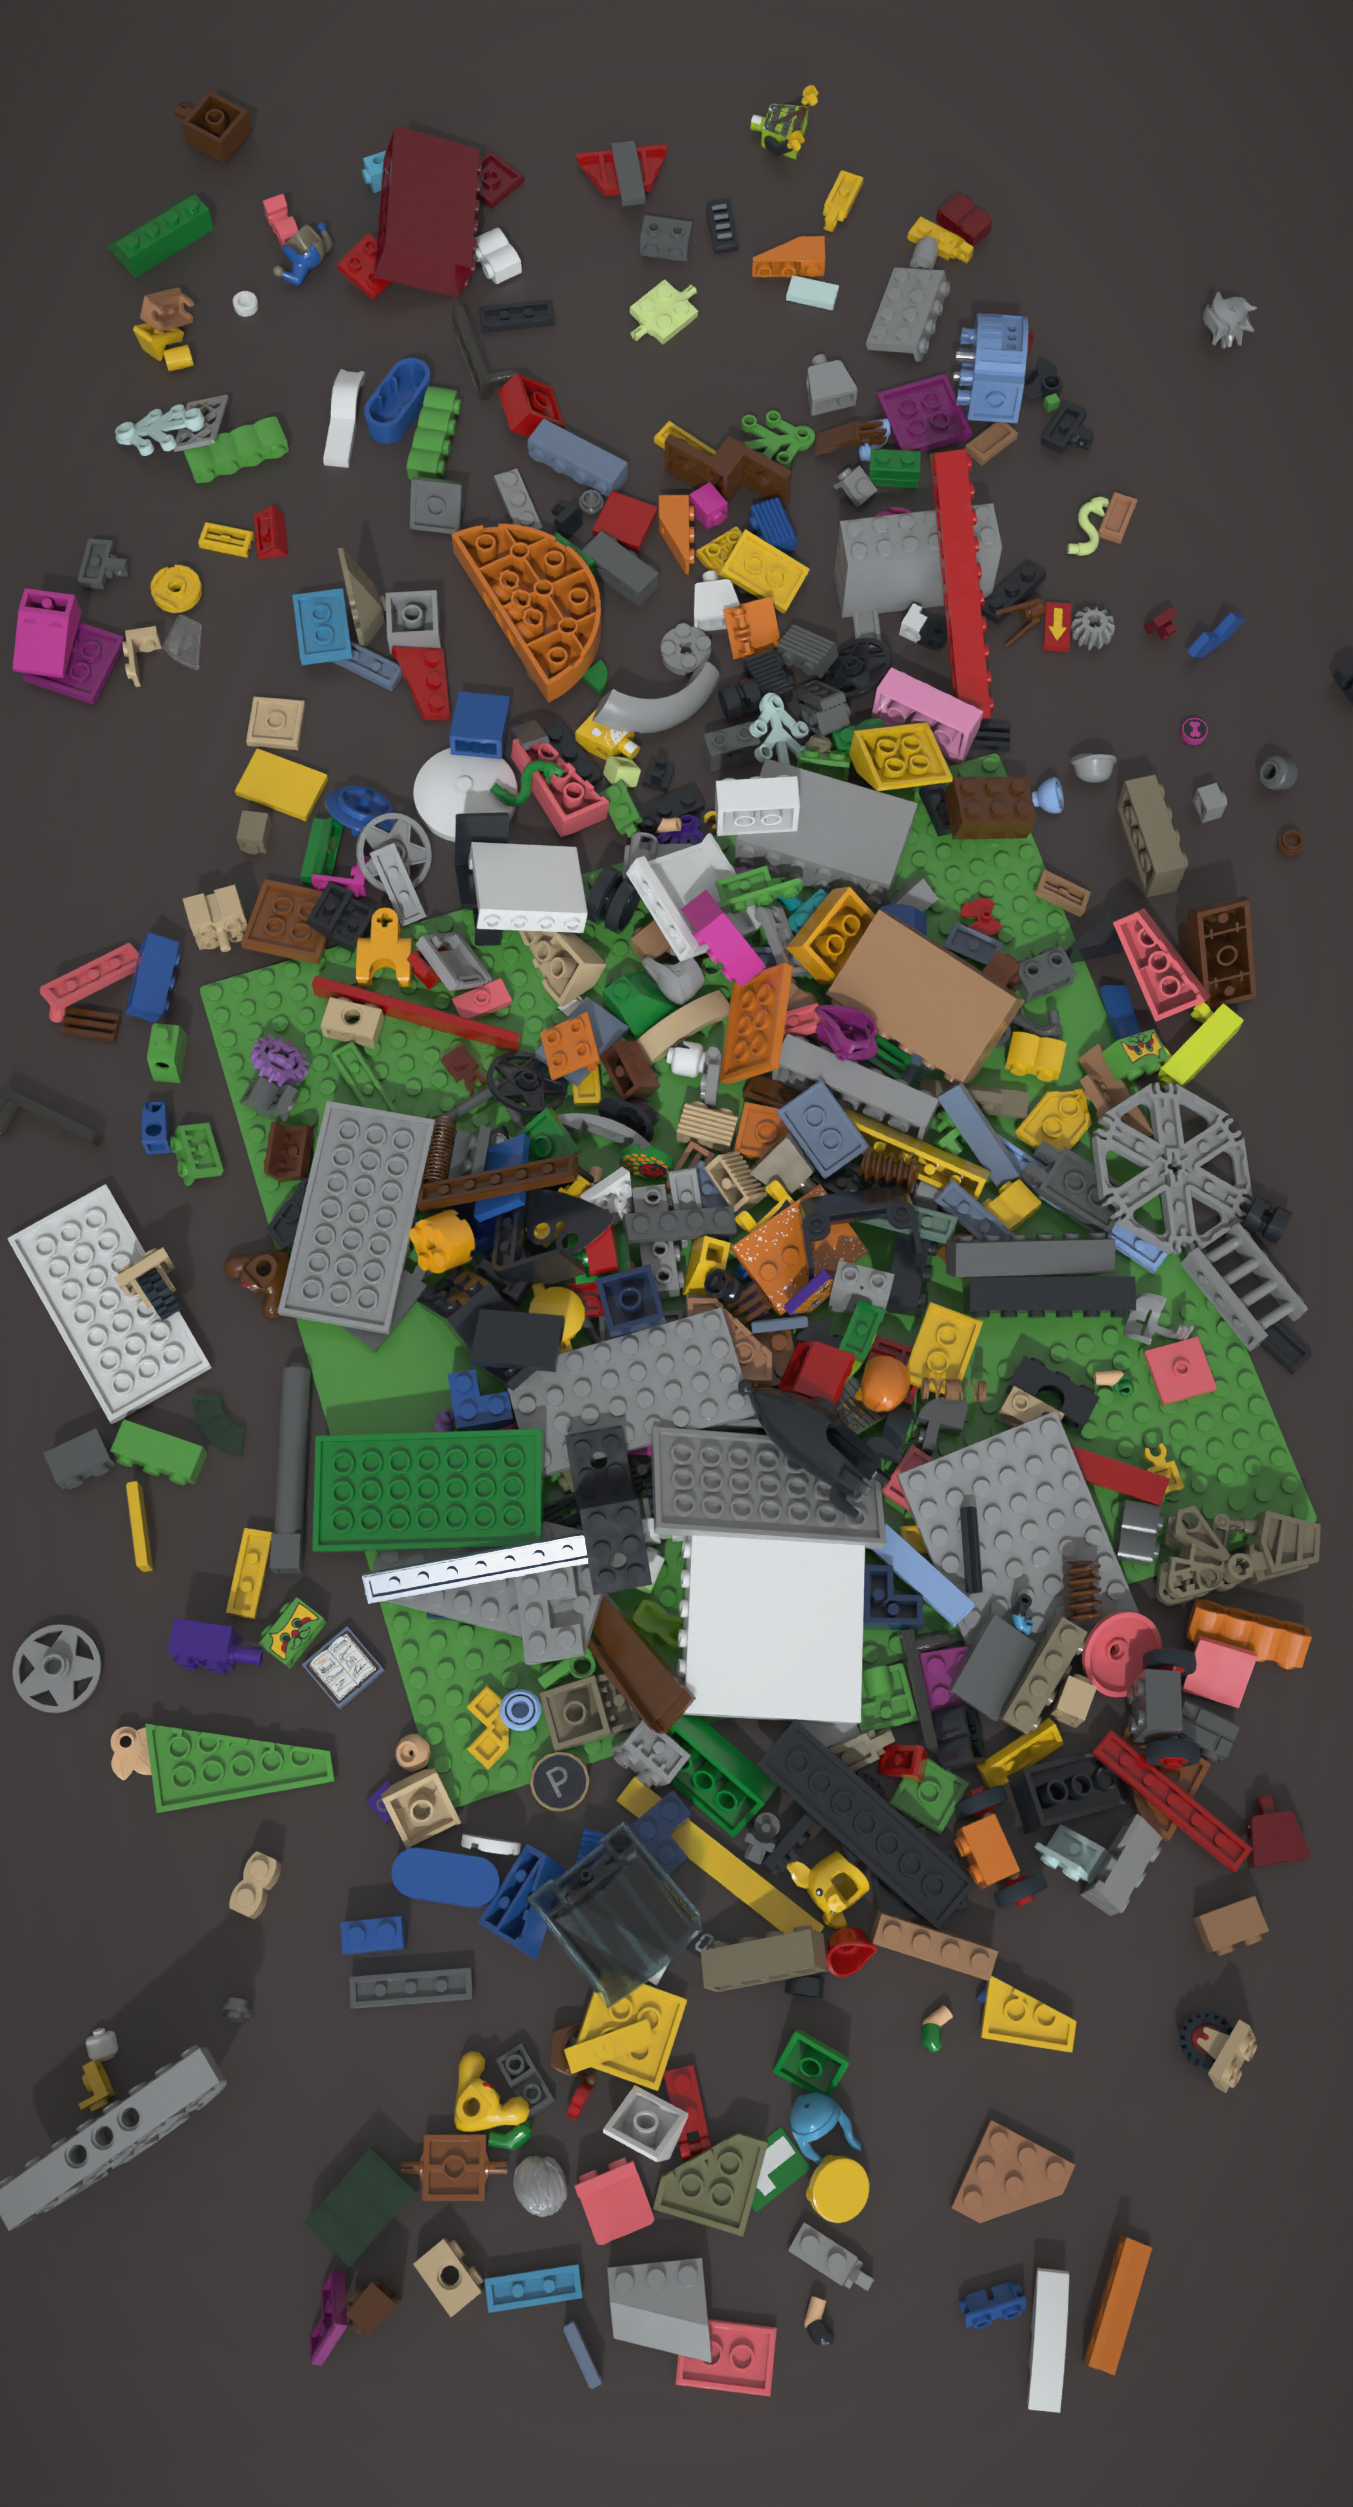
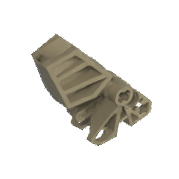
M1196 1506L1177 1510L1176 1516L1167 1518L1163 1545L1178 1553V1558L1169 1557L1168 1563L1162 1562L1160 1564L1155 1590L1158 1601L1171 1606L1201 1598L1209 1591L1224 1593L1247 1578H1250L1251 1585L1307 1569L1308 1565L1319 1562L1321 1524L1266 1510L1258 1513L1253 1519L1242 1518V1520L1230 1519L1226 1514L1219 1513L1210 1520L1208 1525ZM1186 1513L1195 1516L1197 1521L1196 1527ZM1229 1530L1241 1531V1533L1247 1534L1243 1553L1231 1556L1226 1550ZM1191 1578H1193L1194 1584H1190ZM1181 1582H1183V1591H1181L1180 1588H1177L1182 1585ZM1166 1589L1169 1595H1164L1163 1590Z

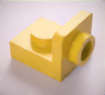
M93 2060L82 2066L85 2072L82 2075L84 2085L89 2092L93 2091L94 2096L79 2103L80 2110L90 2109L93 2113L109 2104L107 2099L115 2095L102 2062L99 2060Z

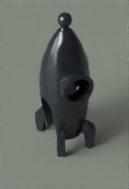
M743 1379L738 1383V1391L743 1395L751 1397L753 1410L770 1440L801 1468L832 1486L829 1492V1500L836 1509L854 1519L859 1515V1511L847 1501L846 1497L848 1495L854 1498L856 1491L867 1496L873 1489L863 1481L864 1478L868 1480L874 1478L885 1487L891 1481V1478L879 1469L881 1459L878 1456L885 1455L897 1463L902 1460L903 1456L891 1443L882 1437L871 1438L866 1444L851 1428L840 1420L836 1407L826 1398L813 1396L808 1399L802 1395L781 1389L754 1388V1383L749 1379Z

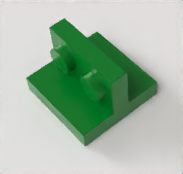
M546 1107L513 1136L516 1137L525 1133L530 1138L528 1163L574 1153L578 1155L581 1152L552 1108Z

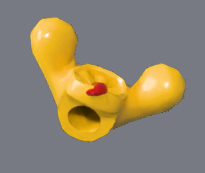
M469 2051L463 2055L459 2064V2081L454 2109V2122L457 2130L475 2132L500 2125H519L526 2121L530 2112L528 2102L519 2096L510 2098L506 2103L501 2104L500 2096L493 2089L492 2084L479 2078L485 2070L484 2057L480 2052Z

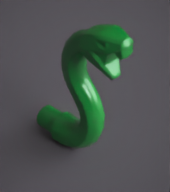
M535 760L524 768L521 775V790L517 795L511 794L497 783L493 785L490 791L501 803L512 807L518 806L528 799L531 793V779L535 772L543 771L547 783H550L553 774H558L559 778L563 775L564 770L554 762Z

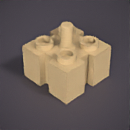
M235 885L216 889L214 894L204 896V893L184 898L183 902L189 924L200 950L214 949L220 946L222 952H228L231 950L229 940L231 942L242 940L248 923Z

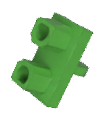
M942 1110L937 1114L940 1123L935 1126V1129L939 1133L944 1129L946 1131L930 1143V1145L957 1156L963 1151L962 1146L956 1140V1137L961 1133L948 1113Z

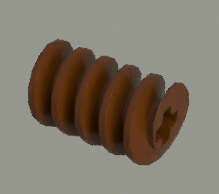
M869 1147L863 1157L858 1180L864 1174L865 1182L870 1183L875 1176L876 1185L880 1186L886 1179V1187L893 1186L895 1183L903 1188L907 1185L908 1193L913 1194L919 1177L920 1167L916 1168L915 1159H912L908 1165H905V1156H901L898 1162H895L894 1153H891L887 1159H884L883 1150H880L876 1156H873V1147Z
M1063 1561L1072 1565L1071 1568L1063 1571L1065 1575L1072 1577L1071 1580L1064 1582V1586L1073 1590L1064 1594L1065 1598L1073 1600V1603L1065 1606L1066 1610L1073 1612V1615L1066 1617V1619L1094 1620V1618L1102 1616L1103 1612L1094 1608V1606L1102 1603V1599L1093 1596L1102 1591L1101 1587L1093 1585V1582L1101 1580L1100 1575L1093 1573V1570L1099 1569L1101 1564L1094 1561Z

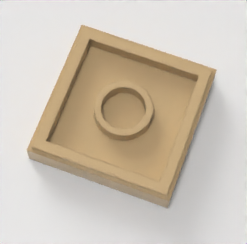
M254 696L246 738L247 746L299 750L306 707L305 701Z

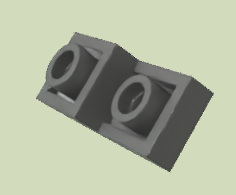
M522 2043L495 2060L516 2097L521 2096L528 2102L530 2109L529 2118L555 2102L554 2097Z

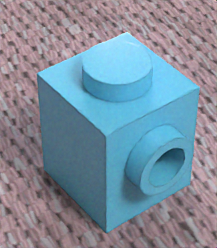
M386 151L363 158L365 169L361 170L365 184H370L374 193L381 191L383 158Z

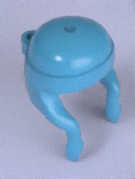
M812 2092L799 2096L790 2113V2127L802 2153L819 2166L823 2158L808 2142L817 2140L827 2134L837 2121L840 2122L848 2145L853 2150L861 2152V2144L853 2136L851 2121L839 2105L825 2094Z

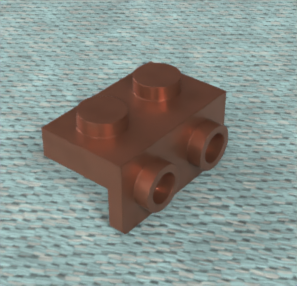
M277 1121L271 1122L266 1158L264 1160V1173L278 1182L306 1179L314 1128L308 1124L285 1127Z

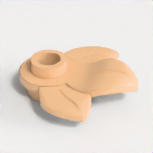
M131 1727L118 1728L112 1734L110 1740L111 1748L114 1751L111 1761L114 1773L122 1780L127 1779L133 1770L143 1775H152L146 1727L137 1731ZM123 1736L131 1738L129 1747L124 1748L120 1745V1739Z

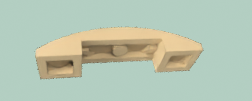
M720 990L688 1003L649 1029L636 1041H638L650 1066L667 1056L669 1047H674L679 1040H685L707 1025L711 1024L714 1026L729 1016L730 1004Z

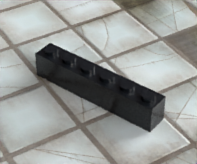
M1135 1276L968 1277L963 1280L964 1313H973V1318H990V1313H1000V1318H1017V1313H1028V1318H1044L1045 1313H1055L1056 1318H1071L1073 1313H1083V1318H1098L1100 1313H1110V1318H1125L1127 1313L1136 1310Z

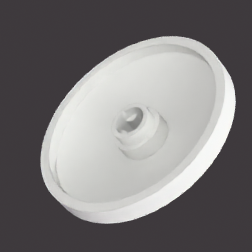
M450 748L445 749L431 757L422 766L416 777L413 794L416 811L423 824L431 832L443 839L455 842L456 814L509 813L510 821L516 806L512 807L501 803L490 789L497 783L511 794L517 795L518 789L515 775L504 759L452 755Z

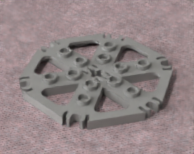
M1151 1083L1103 1114L1098 1123L1104 1126L1105 1131L1098 1128L1093 1132L1094 1137L1091 1140L1099 1200L1109 1196L1107 1200L1103 1201L1102 1207L1109 1204L1115 1207V1213L1110 1216V1219L1122 1216L1121 1220L1115 1223L1116 1225L1167 1254L1172 1253L1173 1255L1181 1253V1245L1185 1247L1186 1255L1196 1248L1202 1250L1228 1232L1233 1225L1244 1221L1241 1219L1246 1217L1247 1214L1240 1210L1239 1205L1244 1208L1251 1205L1250 1199L1253 1196L1244 1137L1237 1142L1234 1140L1242 1132L1240 1130L1235 1133L1229 1131L1228 1126L1234 1121L1232 1118L1222 1122V1119L1229 1114L1178 1084L1172 1085V1083L1164 1086V1093L1161 1092L1159 1083L1153 1085ZM1139 1104L1146 1105L1150 1111L1153 1140L1121 1121L1122 1115ZM1179 1105H1184L1203 1116L1208 1124L1206 1130L1185 1144ZM1113 1151L1145 1170L1120 1187H1114L1108 1179L1106 1153ZM1221 1152L1228 1153L1232 1158L1234 1186L1202 1169L1200 1166ZM1172 1164V1167H1176L1177 1171L1173 1173V1170L1168 1169V1165ZM1160 1193L1165 1223L1163 1235L1152 1232L1138 1224L1133 1218V1213L1136 1209ZM1191 1197L1216 1210L1220 1215V1222L1203 1235L1196 1234Z

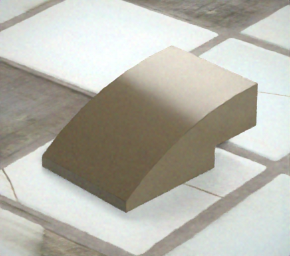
M605 1674L587 1677L539 1693L555 1751L630 1732L641 1720L639 1715Z

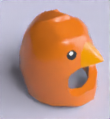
M890 1356L873 1357L866 1363L861 1387L856 1392L855 1398L862 1401L866 1407L875 1412L892 1411L906 1398L910 1389L909 1369L901 1361Z

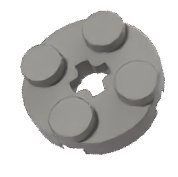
M686 623L678 624L676 628L670 630L663 637L661 642V656L665 667L678 675H686V672H693L706 661H710L711 640L703 631L696 627L689 626ZM689 647L691 653L685 652L684 654H682L681 648Z

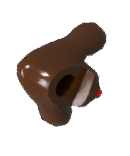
M269 1250L253 1254H237L227 1258L224 1263L225 1274L231 1279L240 1278L241 1286L248 1288L254 1293L266 1294L261 1307V1312L265 1318L275 1319L281 1316L278 1314V1308L290 1261L289 1252Z

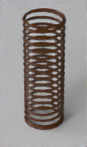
M436 1115L432 1118L447 1117L452 1119L454 1123L447 1119L435 1120L447 1121L453 1125L436 1123L434 1139H432L433 1143H431V1151H429L431 1154L428 1155L431 1158L427 1159L430 1162L426 1163L429 1166L425 1167L426 1171H424L425 1175H423L422 1179L423 1184H426L424 1179L428 1182H434L427 1178L444 1180L448 1177L452 1143L456 1128V1121L450 1116ZM429 1171L443 1172V1173H445V1174L431 1173V1172H429Z

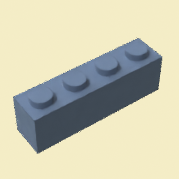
M545 419L541 421L528 439L529 456L535 461L552 467L556 472L573 478L577 483L594 489L600 495L609 497L612 491L618 492L628 479V462Z

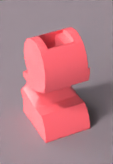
M280 194L264 200L263 205L268 223L272 227L273 233H276L280 245L283 246L298 232V228L293 216L289 217L284 194Z

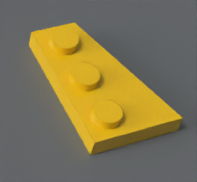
M991 1975L990 1981H987L980 2031L981 2038L1072 2053L1076 2021Z

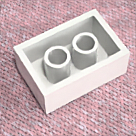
M779 775L775 778L755 776L749 779L736 780L734 778H726L722 781H716L715 815L717 836L797 831L800 809L797 776Z

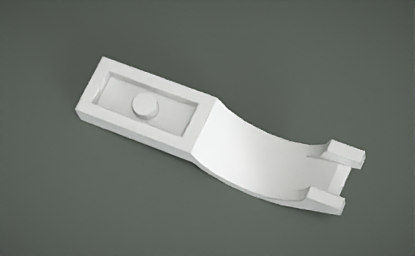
M341 369L334 382L331 399V420L323 458L325 466L349 468L357 426V397L360 386H364L365 371L358 373L347 372L345 369Z

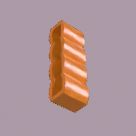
M1195 1599L1186 1627L1187 1638L1195 1645L1200 1635L1256 1652V1661L1273 1660L1277 1665L1285 1669L1302 1668L1312 1638L1310 1628L1304 1625L1280 1621L1267 1615L1250 1613L1243 1609L1223 1606L1204 1599Z

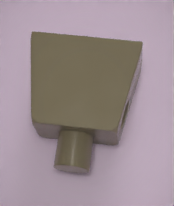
M789 1130L752 1166L750 1171L752 1176L765 1185L774 1180L778 1181L789 1196L796 1189L804 1196L817 1187L809 1178L814 1172L815 1165Z

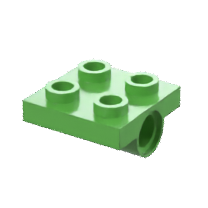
M903 1663L891 1666H878L862 1672L861 1723H857L860 1732L871 1728L877 1732L887 1727L893 1728L918 1721Z

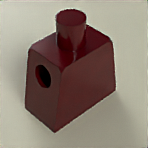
M1274 1795L1256 1798L1259 1815L1245 1820L1246 1843L1253 1848L1247 1856L1248 1869L1310 1858L1309 1849L1293 1811L1277 1812Z

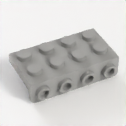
M894 267L866 341L868 350L913 353L916 362L922 361L924 354L928 352L930 337L935 333L937 318L942 314L944 299L950 292V282L947 281L944 270Z

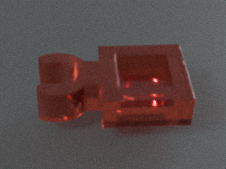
M463 1044L440 1059L442 1065L456 1083L464 1079L465 1088L468 1093H474V1088L470 1085L473 1081H479L483 1087L486 1085L484 1076L479 1072H474L479 1068L478 1063Z

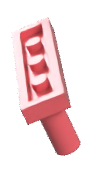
M127 943L41 986L40 994L50 1004V1020L56 1023L64 1021L67 1006L134 973L139 954L130 943Z

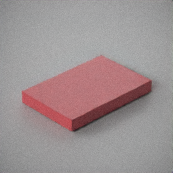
M708 2319L711 2363L678 2355L675 2385L770 2396L777 2327Z

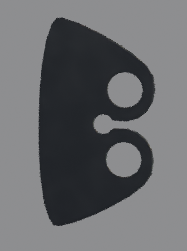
M534 1189L530 1191L528 1196L526 1231L529 1241L535 1245L548 1243L555 1236L558 1223L564 1222L565 1228L557 1236L556 1248H560L568 1255L576 1254L587 1247L614 1221V1217L605 1209L568 1194L545 1189ZM541 1223H547L550 1226L548 1236L544 1239H537L534 1235L535 1228ZM568 1233H575L578 1236L577 1244L571 1249H565L562 1246L564 1236Z

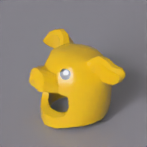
M838 1851L828 1855L811 1869L799 1861L790 1862L786 1867L798 1887L807 1889L813 1902L823 1911L822 1919L824 1923L835 1929L847 1926V1921L842 1911L852 1906L869 1890V1882L865 1875Z

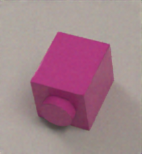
M711 482L690 494L689 505H694V515L707 530L714 525H720L727 518L728 503Z

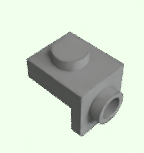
M860 465L853 469L849 467L844 469L837 475L839 480L833 485L835 489L842 487L856 507L864 503L877 491Z

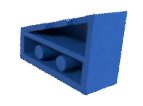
M526 1844L478 1923L537 1961L566 1869L548 1855Z

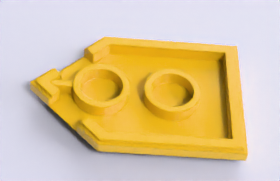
M1083 1088L1066 1092H1047L1015 1131L1017 1137L1034 1150L1038 1148L1042 1141L1055 1147L1060 1152L1065 1147L1071 1150L1092 1124Z

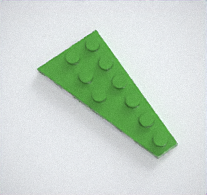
M145 1724L157 1813L335 1781L331 1751Z

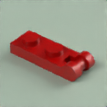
M693 2065L664 2072L670 2104L688 2113V2118L678 2139L682 2161L691 2159V2155L699 2154L711 2147ZM698 2130L700 2140L688 2143L686 2133Z

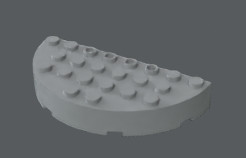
M194 2045L180 2055L183 2060L173 2065L169 2063L155 2073V2079L148 2083L144 2081L128 2092L129 2097L121 2102L117 2100L102 2110L104 2115L95 2120L92 2118L76 2129L77 2134L69 2139L65 2137L50 2147V2153L43 2157L39 2155L25 2164L24 2168L26 2171L18 2177L14 2173L0 2182V2216L8 2231L35 2218L34 2213L38 2215L43 2211L51 2210L107 2176L108 2172L106 2170L112 2167L114 2169L128 2162L189 2119V2112L203 2108L225 2088L227 2080L208 2047L199 2048L198 2045Z

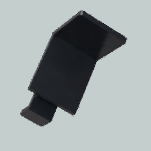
M507 812L456 814L454 867L461 908L472 909L475 946L501 945L502 930L477 929L479 912L473 869H469L468 864L471 842L508 844L509 813Z

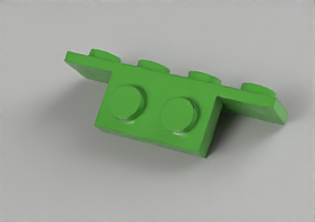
M763 866L715 881L721 900L717 904L725 914L730 912L732 914H740L746 911L747 907L756 904L759 907L766 906L772 903L773 899L779 897L787 899L798 895L799 891H802L803 882L801 878H796L773 885L767 866Z

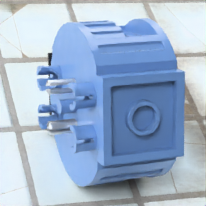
M976 311L973 329L962 327L960 344H971L970 349L959 347V352L956 353V361H958V364L962 363L961 372L954 371L953 380L959 381V386H967V390L958 389L956 406H966V418L968 420L1018 423L1027 360L1028 317L1023 314Z

